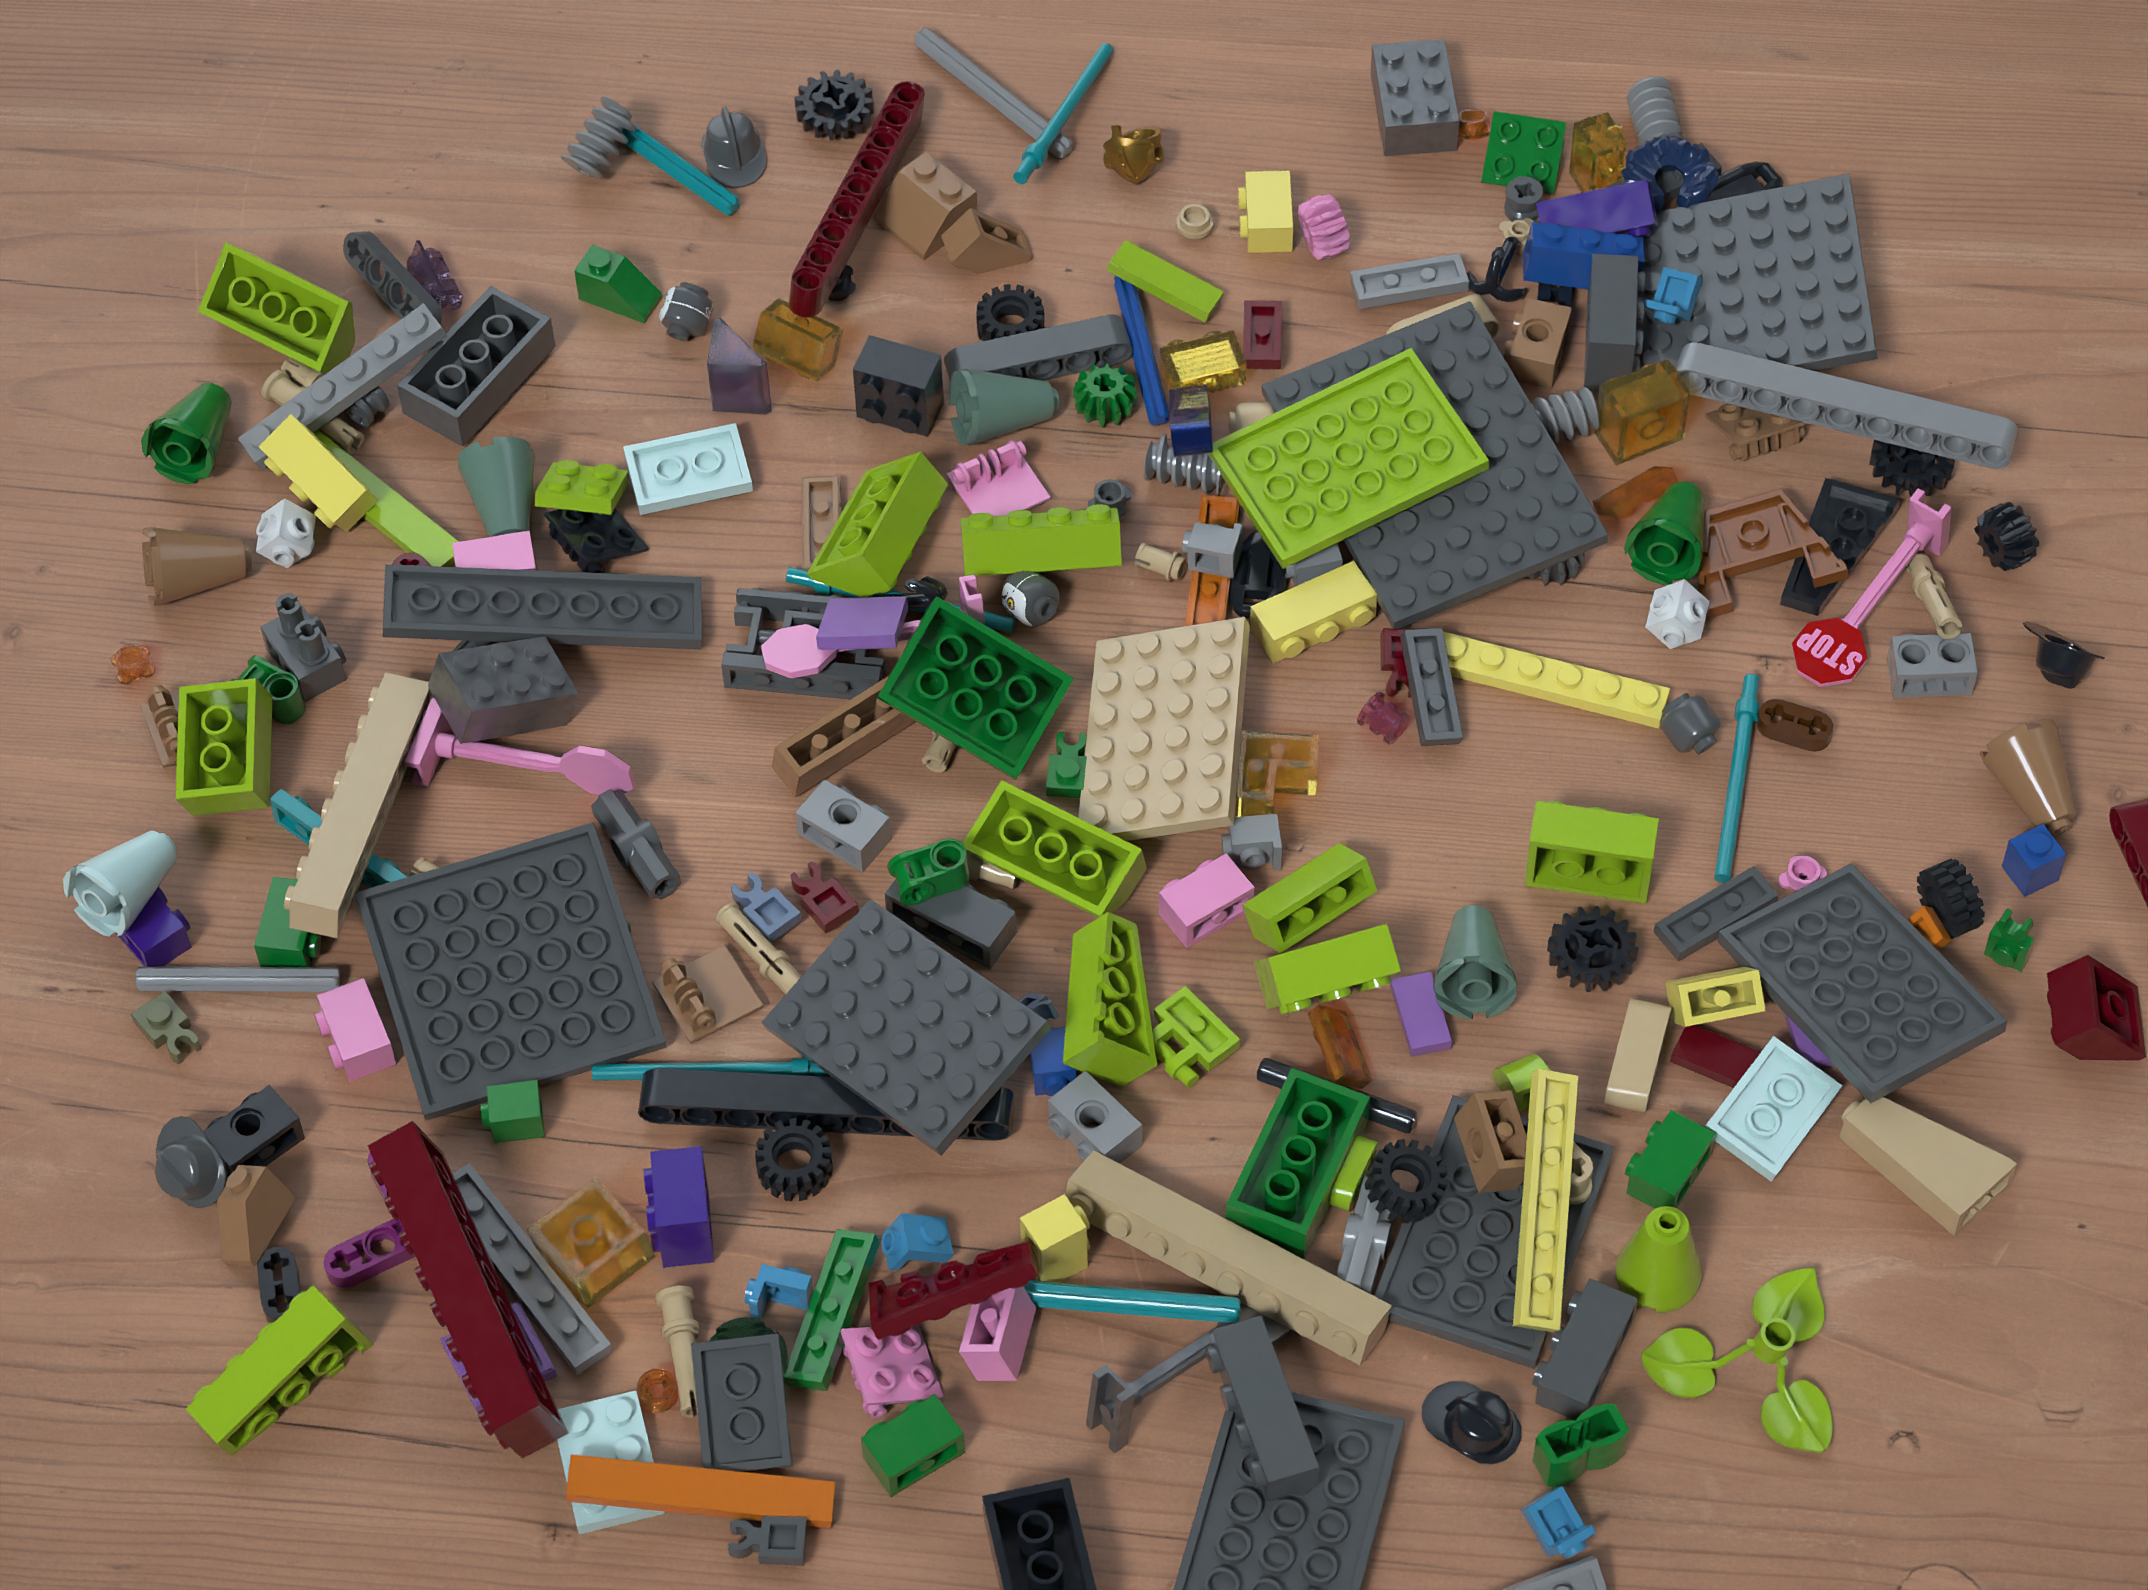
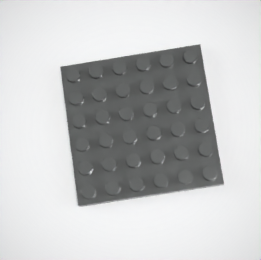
M1849 174L1656 213L1659 228L1651 229V235L1643 238L1644 265L1641 272H1645L1644 293L1637 296H1642L1644 303L1646 299L1654 300L1663 267L1695 274L1702 277L1703 280L1690 322L1676 319L1675 325L1663 323L1653 319L1654 313L1644 307L1643 324H1639V326H1641V331H1643L1642 354L1647 395L1650 402L1691 395L1677 389L1673 384L1672 377L1683 346L1693 342L1812 371L1878 359Z
M594 823L355 892L425 1121L488 1102L487 1086L537 1080L538 1086H542L591 1071L593 1066L614 1064L667 1048L666 1040Z

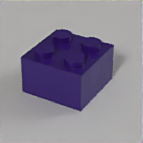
M702 1146L651 1151V1168L643 1169L645 1192L648 1196L646 1213L652 1252L661 1253L663 1268L713 1263L714 1251L709 1190Z

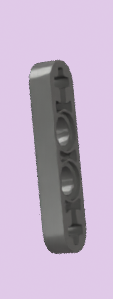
M360 231L347 234L343 243V252L346 260L400 319L424 303L441 325L442 312L437 301L370 231ZM380 263L383 264L384 268L383 279L380 275ZM401 285H403L405 291L404 302L400 294Z

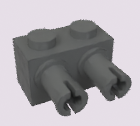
M294 594L281 595L276 600L279 617L262 625L260 628L266 650L280 669L296 677L304 702H307L346 681L342 664L347 661L338 643L333 642L330 644L327 640V632L318 616L310 617Z

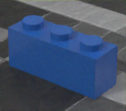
M1532 222L1522 255L1523 280L1588 290L1592 254L1638 256V272H1641L1644 265L1643 238L1629 234H1614L1593 229L1565 227L1553 223Z

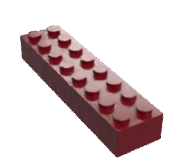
M414 1121L367 1145L374 1160L369 1163V1168L380 1186L385 1185L389 1196L384 1198L385 1205L391 1216L396 1221L399 1219L401 1221L404 1231L399 1233L400 1239L407 1252L411 1256L415 1254L420 1266L415 1268V1273L426 1291L431 1290L435 1301L430 1304L431 1310L438 1323L442 1327L447 1326L451 1337L446 1339V1344L456 1362L462 1361L467 1373L462 1376V1381L473 1399L478 1398L483 1410L478 1412V1417L489 1436L495 1434L500 1445L505 1450L510 1447L522 1459L568 1434L443 1152Z

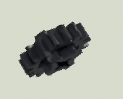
M835 70L833 76L828 77L822 71L820 72L821 79L816 80L809 77L807 78L808 87L799 86V96H795L794 99L797 121L803 122L805 132L814 129L815 138L819 139L825 133L828 134L830 141H834L836 134H841L844 139H849V131L853 130L860 134L862 132L861 124L869 125L871 123L870 114H874L872 89L866 88V82L863 78L855 82L854 73L850 72L846 77H842L840 71Z
M1878 440L1873 441L1869 465L1874 466L1873 477H1883L1881 485L1883 488L1893 485L1896 487V495L1899 496L1903 490H1908L1910 497L1918 488L1924 491L1927 497L1931 496L1933 486L1942 490L1945 480H1951L1955 459Z
M1599 906L1594 907L1592 914H1586L1585 910L1579 907L1575 918L1567 913L1563 914L1562 924L1554 923L1551 937L1548 939L1549 965L1558 966L1556 976L1559 979L1567 975L1570 976V987L1572 988L1577 986L1579 982L1585 983L1586 992H1591L1593 984H1599L1603 991H1608L1609 981L1611 980L1620 986L1623 984L1624 974H1632L1634 961L1637 960L1638 947L1635 946L1637 935L1635 932H1627L1629 922L1627 920L1615 922V911L1613 910L1606 916L1600 915Z

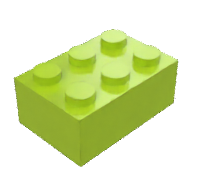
M256 678L179 687L175 799L192 816L270 808L272 695Z
M1536 801L1524 886L1646 903L1659 818L1647 817L1641 813L1626 814L1606 811L1600 807L1585 808L1565 805L1559 801Z
M1387 924L1254 961L1266 1008L1279 1007L1280 1014L1311 1007L1312 1002L1310 998L1318 996L1319 1002L1322 1003L1352 995L1350 986L1357 985L1360 992L1390 984L1389 975L1401 972Z

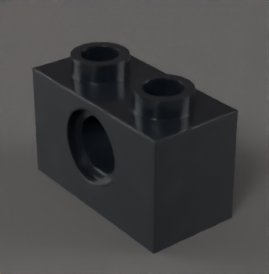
M270 1085L260 1092L247 1096L240 1106L226 1116L213 1120L207 1129L203 1131L224 1160L227 1177L236 1170L238 1165L266 1167L305 1139L299 1117ZM249 1131H257L253 1135L244 1136V1134H246Z

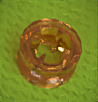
M649 1370L640 1377L637 1383L639 1401L642 1407L649 1412H666L675 1405L678 1399L676 1381L673 1375L666 1370ZM661 1384L663 1396L654 1398L652 1386Z

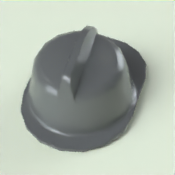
M722 107L721 114L711 119L702 137V148L707 167L712 178L721 185L731 188L745 187L755 183L762 176L766 168V157L761 138L748 117L741 113L729 112L727 107Z
M184 1116L172 1118L163 1126L157 1140V1161L155 1166L157 1182L164 1192L171 1197L181 1199L188 1206L196 1208L211 1206L217 1201L226 1185L227 1173L224 1160L193 1119Z

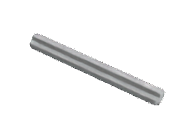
M139 967L136 971L135 982L137 989L140 991L327 992L340 987L341 974L337 967Z

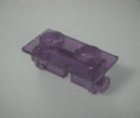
M416 240L412 255L407 260V270L437 301L440 308H448L449 310L459 309L462 305L463 295L454 278L449 279L451 273L443 259L442 253L434 248L424 249L421 241Z

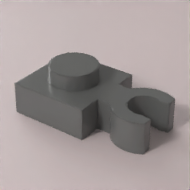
M762 1516L761 1528L753 1527L744 1520H734L730 1522L731 1534L744 1535L746 1539L738 1544L728 1543L729 1556L745 1558L753 1552H759V1564L804 1566L807 1518Z

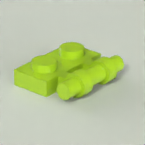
M1186 986L1154 1008V1018L1160 1023L1152 1029L1156 1057L1165 1065V1072L1173 1080L1179 1079L1187 1088L1192 1087L1199 1080V1075L1191 1068L1194 1063L1198 1061L1210 1071L1240 1048V1039ZM1174 1037L1184 1049L1176 1053L1166 1041Z

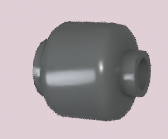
M1685 693L1674 699L1662 710L1664 717L1661 720V729L1679 752L1687 753L1695 750L1699 755L1717 742L1714 735L1719 730L1721 722L1703 697L1697 695L1690 697L1688 693Z

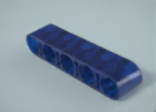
M1207 385L1169 389L1170 431L1174 457L1212 453V422Z

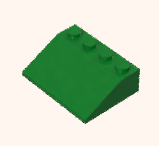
M936 596L910 637L877 699L1016 780L1074 678Z

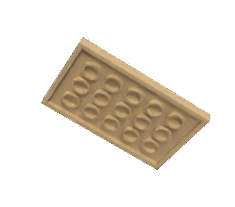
M1245 617L1096 641L1085 756H1087L1084 789L1081 790L1078 818L1125 841L1234 825L1250 625Z

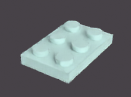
M736 423L623 447L640 515L753 492L752 480Z
M1773 1036L1706 1124L1705 1128L1716 1133L1715 1141L1772 1182L1843 1085Z
M636 1390L558 1409L568 1431V1434L557 1439L566 1481L568 1480L571 1454L654 1463ZM571 1502L579 1535L665 1514L664 1511Z

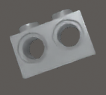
M1971 633L1959 634L1952 639H1943L1939 635L1904 634L1902 636H1891L1887 666L1893 698L1966 696L1973 694L1978 671Z

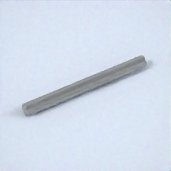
M924 27L915 34V45L1031 137L1035 140L1038 139L1049 123L929 28ZM1060 132L1048 150L1058 158L1064 159L1073 151V141Z

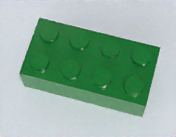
M1291 1068L1226 1203V1219L1305 1259L1330 1206L1331 1192L1356 1137L1363 1135L1369 1122L1370 1096Z

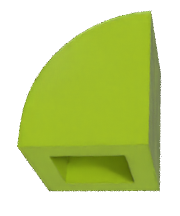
M1537 1054L1528 1055L1497 1067L1492 1071V1076L1500 1090L1512 1091L1519 1112L1529 1109L1532 1072L1537 1069L1549 1070L1546 1063Z

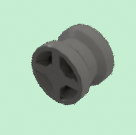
M1524 176L1514 178L1508 183L1504 209L1506 216L1511 221L1523 220L1524 218H1530L1535 221L1539 218L1536 203L1541 202L1543 198V187L1540 182L1534 178Z
M377 386L344 411L355 423L362 427H368L373 423L374 416L377 413L385 412L389 408L390 403L383 390Z

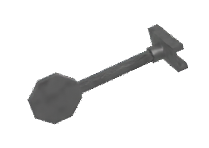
M1241 1303V1313L1238 1322L1262 1316L1272 1345H1275L1294 1332L1290 1328L1269 1317L1263 1316ZM1217 1322L1218 1326L1214 1329L1233 1323ZM1211 1331L1132 1383H1124L1107 1365H1104L1092 1374L1086 1425L1093 1430L1102 1424L1111 1433L1109 1449L1113 1453L1128 1445L1132 1410L1142 1404V1399L1207 1357L1206 1348L1211 1347Z

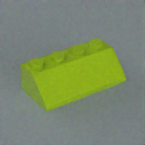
M225 242L197 312L319 372L328 373L349 358L356 341L352 302L231 243Z
M921 451L865 471L807 572V575L812 580L862 598L876 593L884 594L896 585L899 572L903 565L911 558L914 545L918 538L925 533L927 529L926 524L932 513L940 506V498L948 486V483Z
M1097 504L1089 506L1087 510L1074 511L1065 507H1056L1049 509L1045 513L1015 510L1008 515L992 516L989 513L981 512L974 513L969 518H961L965 576L1122 566L1118 510L1107 505Z
M1002 780L962 842L967 853L1096 917H1100L1106 912L1112 913L1126 903L1147 869L1141 848Z

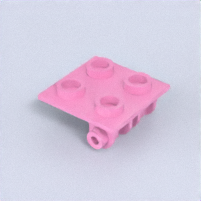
M1010 440L1007 442V445L998 448L996 452L993 449L987 450V456L980 453L977 455V458L964 464L960 462L956 464V469L946 473V476L971 514L984 512L992 516L1008 515L1012 511L1028 510L1051 500V497L1023 457L1026 455V449L1022 441L1014 442Z
M918 1324L912 1326L901 1335H889L877 1340L871 1327L841 1329L840 1332L845 1344L843 1348L844 1355L849 1357L852 1366L851 1375L853 1379H856L855 1387L862 1393L864 1401L862 1404L863 1410L869 1413L871 1418H879L885 1415L888 1404L908 1403L919 1399L926 1400L936 1394L939 1400L944 1399Z

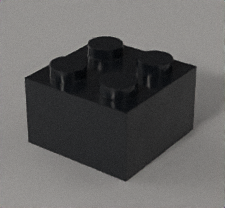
M869 335L853 367L857 417L863 418L870 423H880L898 428L906 433H916L928 437L944 404L941 355Z

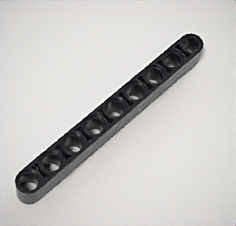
M660 1068L647 1070L643 1073L638 1115L650 1123L767 1129L769 1127L771 1130H776V1122L782 1120L784 1127L790 1126L789 1119L796 1118L797 1126H802L805 1119L811 1121L812 1130L818 1125L822 1128L823 1132L914 1137L833 1077ZM1001 1086L956 1139L999 1141L1008 1138L1012 1130L1013 1092Z

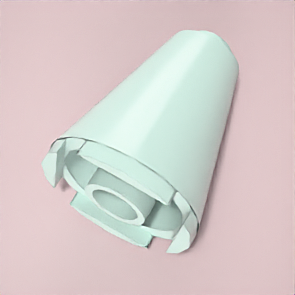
M148 831L72 867L63 878L64 893L67 898L73 894L79 905L74 911L91 929L108 937L114 932L118 933L117 936H120L130 928L177 860L176 846L166 834Z

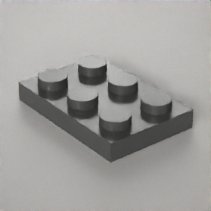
M770 1334L692 1343L691 1349L703 1468L750 1472L793 1467L780 1335Z

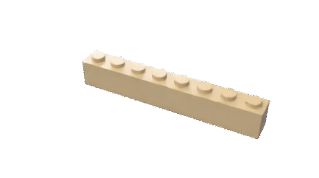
M385 672L380 686L372 688L368 703V715H361L357 726L356 743L350 742L346 751V767L344 771L338 770L333 784V798H326L321 812L322 824L320 828L314 827L309 840L308 857L302 856L300 858L296 874L298 880L296 886L290 885L287 889L284 909L289 910V928L338 938L354 900L355 892H357L408 768L405 764V759L431 701V691L428 687L429 682Z
M1094 1150L1068 1179L1065 1195L1073 1207L1079 1205L1082 1208L1090 1224L1136 1247L1151 1257L1174 1267L1187 1276L1193 1277L1212 1287L1225 1296L1239 1298L1240 1303L1259 1312L1263 1316L1271 1318L1358 1365L1364 1362L1385 1333L1392 1305Z

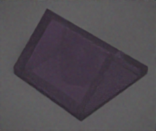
M721 318L715 320L707 360L713 411L763 415L770 413L772 405L767 363Z

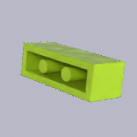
M1338 843L1242 904L1253 937L1278 953H1282L1378 890L1366 857Z

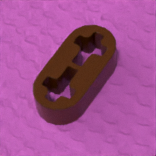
M1772 699L1763 703L1759 709L1757 721L1758 730L1763 736L1813 752L1822 751L1828 747L1831 742L1834 726L1831 718L1820 711L1779 699ZM1774 715L1781 717L1778 724L1770 722ZM1812 727L1820 729L1816 735L1809 734Z

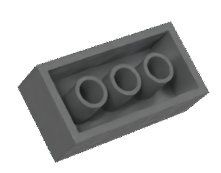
M492 286L446 332L447 336L437 342L397 384L403 414L461 446H464L556 347L550 317Z

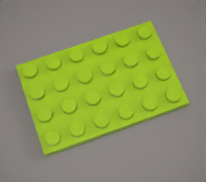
M1412 348L1207 445V453L1282 569L1489 469V459Z

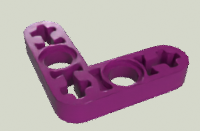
M371 1153L368 1155V1165L374 1161ZM371 1172V1176L383 1199L389 1196L385 1185L380 1186ZM395 1219L389 1220L328 1250L324 1256L323 1264L331 1284L340 1288H348L416 1257L415 1254L411 1256L407 1252L400 1239L399 1233L404 1231L400 1219L397 1221ZM383 1239L394 1242L395 1247L388 1255L378 1256L373 1254L372 1247L376 1242ZM364 1250L368 1263L363 1264L359 1251ZM345 1260L347 1264H350L351 1269L343 1272L340 1267L338 1268L337 1263Z

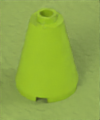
M1669 1206L1658 1207L1649 1213L1623 1247L1616 1262V1281L1620 1291L1638 1298L1637 1307L1641 1308V1305L1654 1308L1655 1312L1659 1313L1681 1309L1693 1300L1702 1279V1267L1688 1219L1683 1212Z

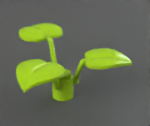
M1814 1268L1798 1269L1783 1273L1761 1286L1753 1298L1752 1314L1757 1323L1762 1325L1754 1339H1748L1745 1344L1718 1360L1712 1361L1713 1347L1710 1341L1700 1332L1690 1328L1669 1330L1641 1353V1362L1646 1372L1659 1387L1672 1395L1688 1399L1702 1397L1711 1392L1715 1385V1376L1712 1369H1719L1746 1352L1753 1351L1760 1361L1767 1364L1776 1363L1777 1365L1776 1387L1779 1392L1768 1395L1761 1406L1760 1418L1766 1433L1775 1442L1791 1449L1813 1453H1822L1827 1450L1832 1437V1417L1825 1396L1814 1384L1807 1380H1797L1788 1388L1785 1385V1369L1788 1364L1785 1355L1794 1342H1804L1815 1337L1824 1323V1304L1819 1292Z

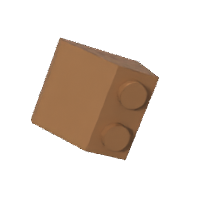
M925 151L899 170L873 215L874 220L921 259L925 260L944 246L941 235L967 210L972 208L978 211L977 191Z

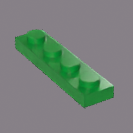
M836 1229L784 1372V1380L788 1386L822 1391L828 1390L844 1346L840 1331L851 1326L880 1245L876 1234Z

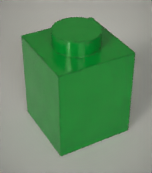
M537 1080L487 1086L488 1103L480 1104L483 1128H491L494 1143L545 1137L542 1100Z

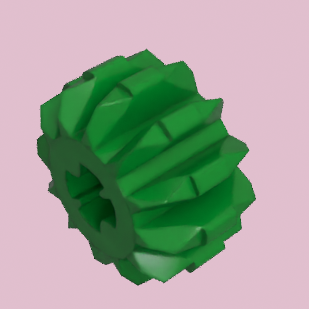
M1107 362L1104 368H1098L1092 363L1090 372L1080 371L1078 382H1075L1073 387V398H1075L1077 414H1084L1087 424L1094 420H1099L1101 427L1104 426L1106 421H1112L1118 426L1121 417L1130 418L1133 407L1136 406L1138 400L1133 375L1126 374L1123 366L1112 369L1109 362Z

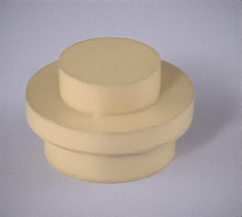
M1190 204L1185 206L1178 214L1176 228L1186 238L1200 239L1212 231L1213 217L1206 207L1200 204Z

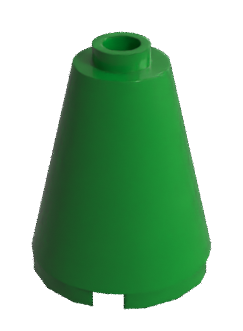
M203 383L146 428L141 439L142 452L146 458L150 455L155 461L154 469L159 474L172 481L184 484H193L197 479L203 478L204 480L210 475L215 467L232 405L229 394L219 385Z
M1685 481L1671 484L1630 530L1624 550L1625 555L1628 552L1632 560L1631 567L1636 573L1649 581L1661 585H1670L1672 580L1685 579L1689 581L1698 572L1703 559L1704 495L1696 485Z

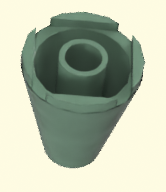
M971 369L955 371L950 382L949 403L950 405H956L958 417L951 418L952 427L961 445H974L1050 420L1053 412L1057 411L1059 407L1057 390L1051 388L1048 381Z
M517 437L492 438L493 445L481 447L480 441L464 448L457 456L458 469L488 536L493 537L529 531L535 454L533 448H530V443Z
M1479 905L1462 907L1454 914L1433 983L1438 1005L1449 1014L1463 1019H1473L1472 1013H1486V1018L1496 1016L1508 1009L1516 998L1517 980L1495 918L1489 909Z

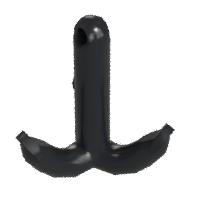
M1506 238L1502 247L1499 246L1492 252L1485 281L1480 282L1472 275L1471 271L1466 272L1469 280V289L1473 293L1479 295L1490 294L1496 300L1514 302L1522 299L1528 292L1527 288L1507 290L1501 286V282L1518 247L1516 238Z
M926 576L920 581L912 578L904 582V587L908 591L916 593L879 594L872 597L907 596L908 609L928 608L936 596L945 600L948 592L943 583Z

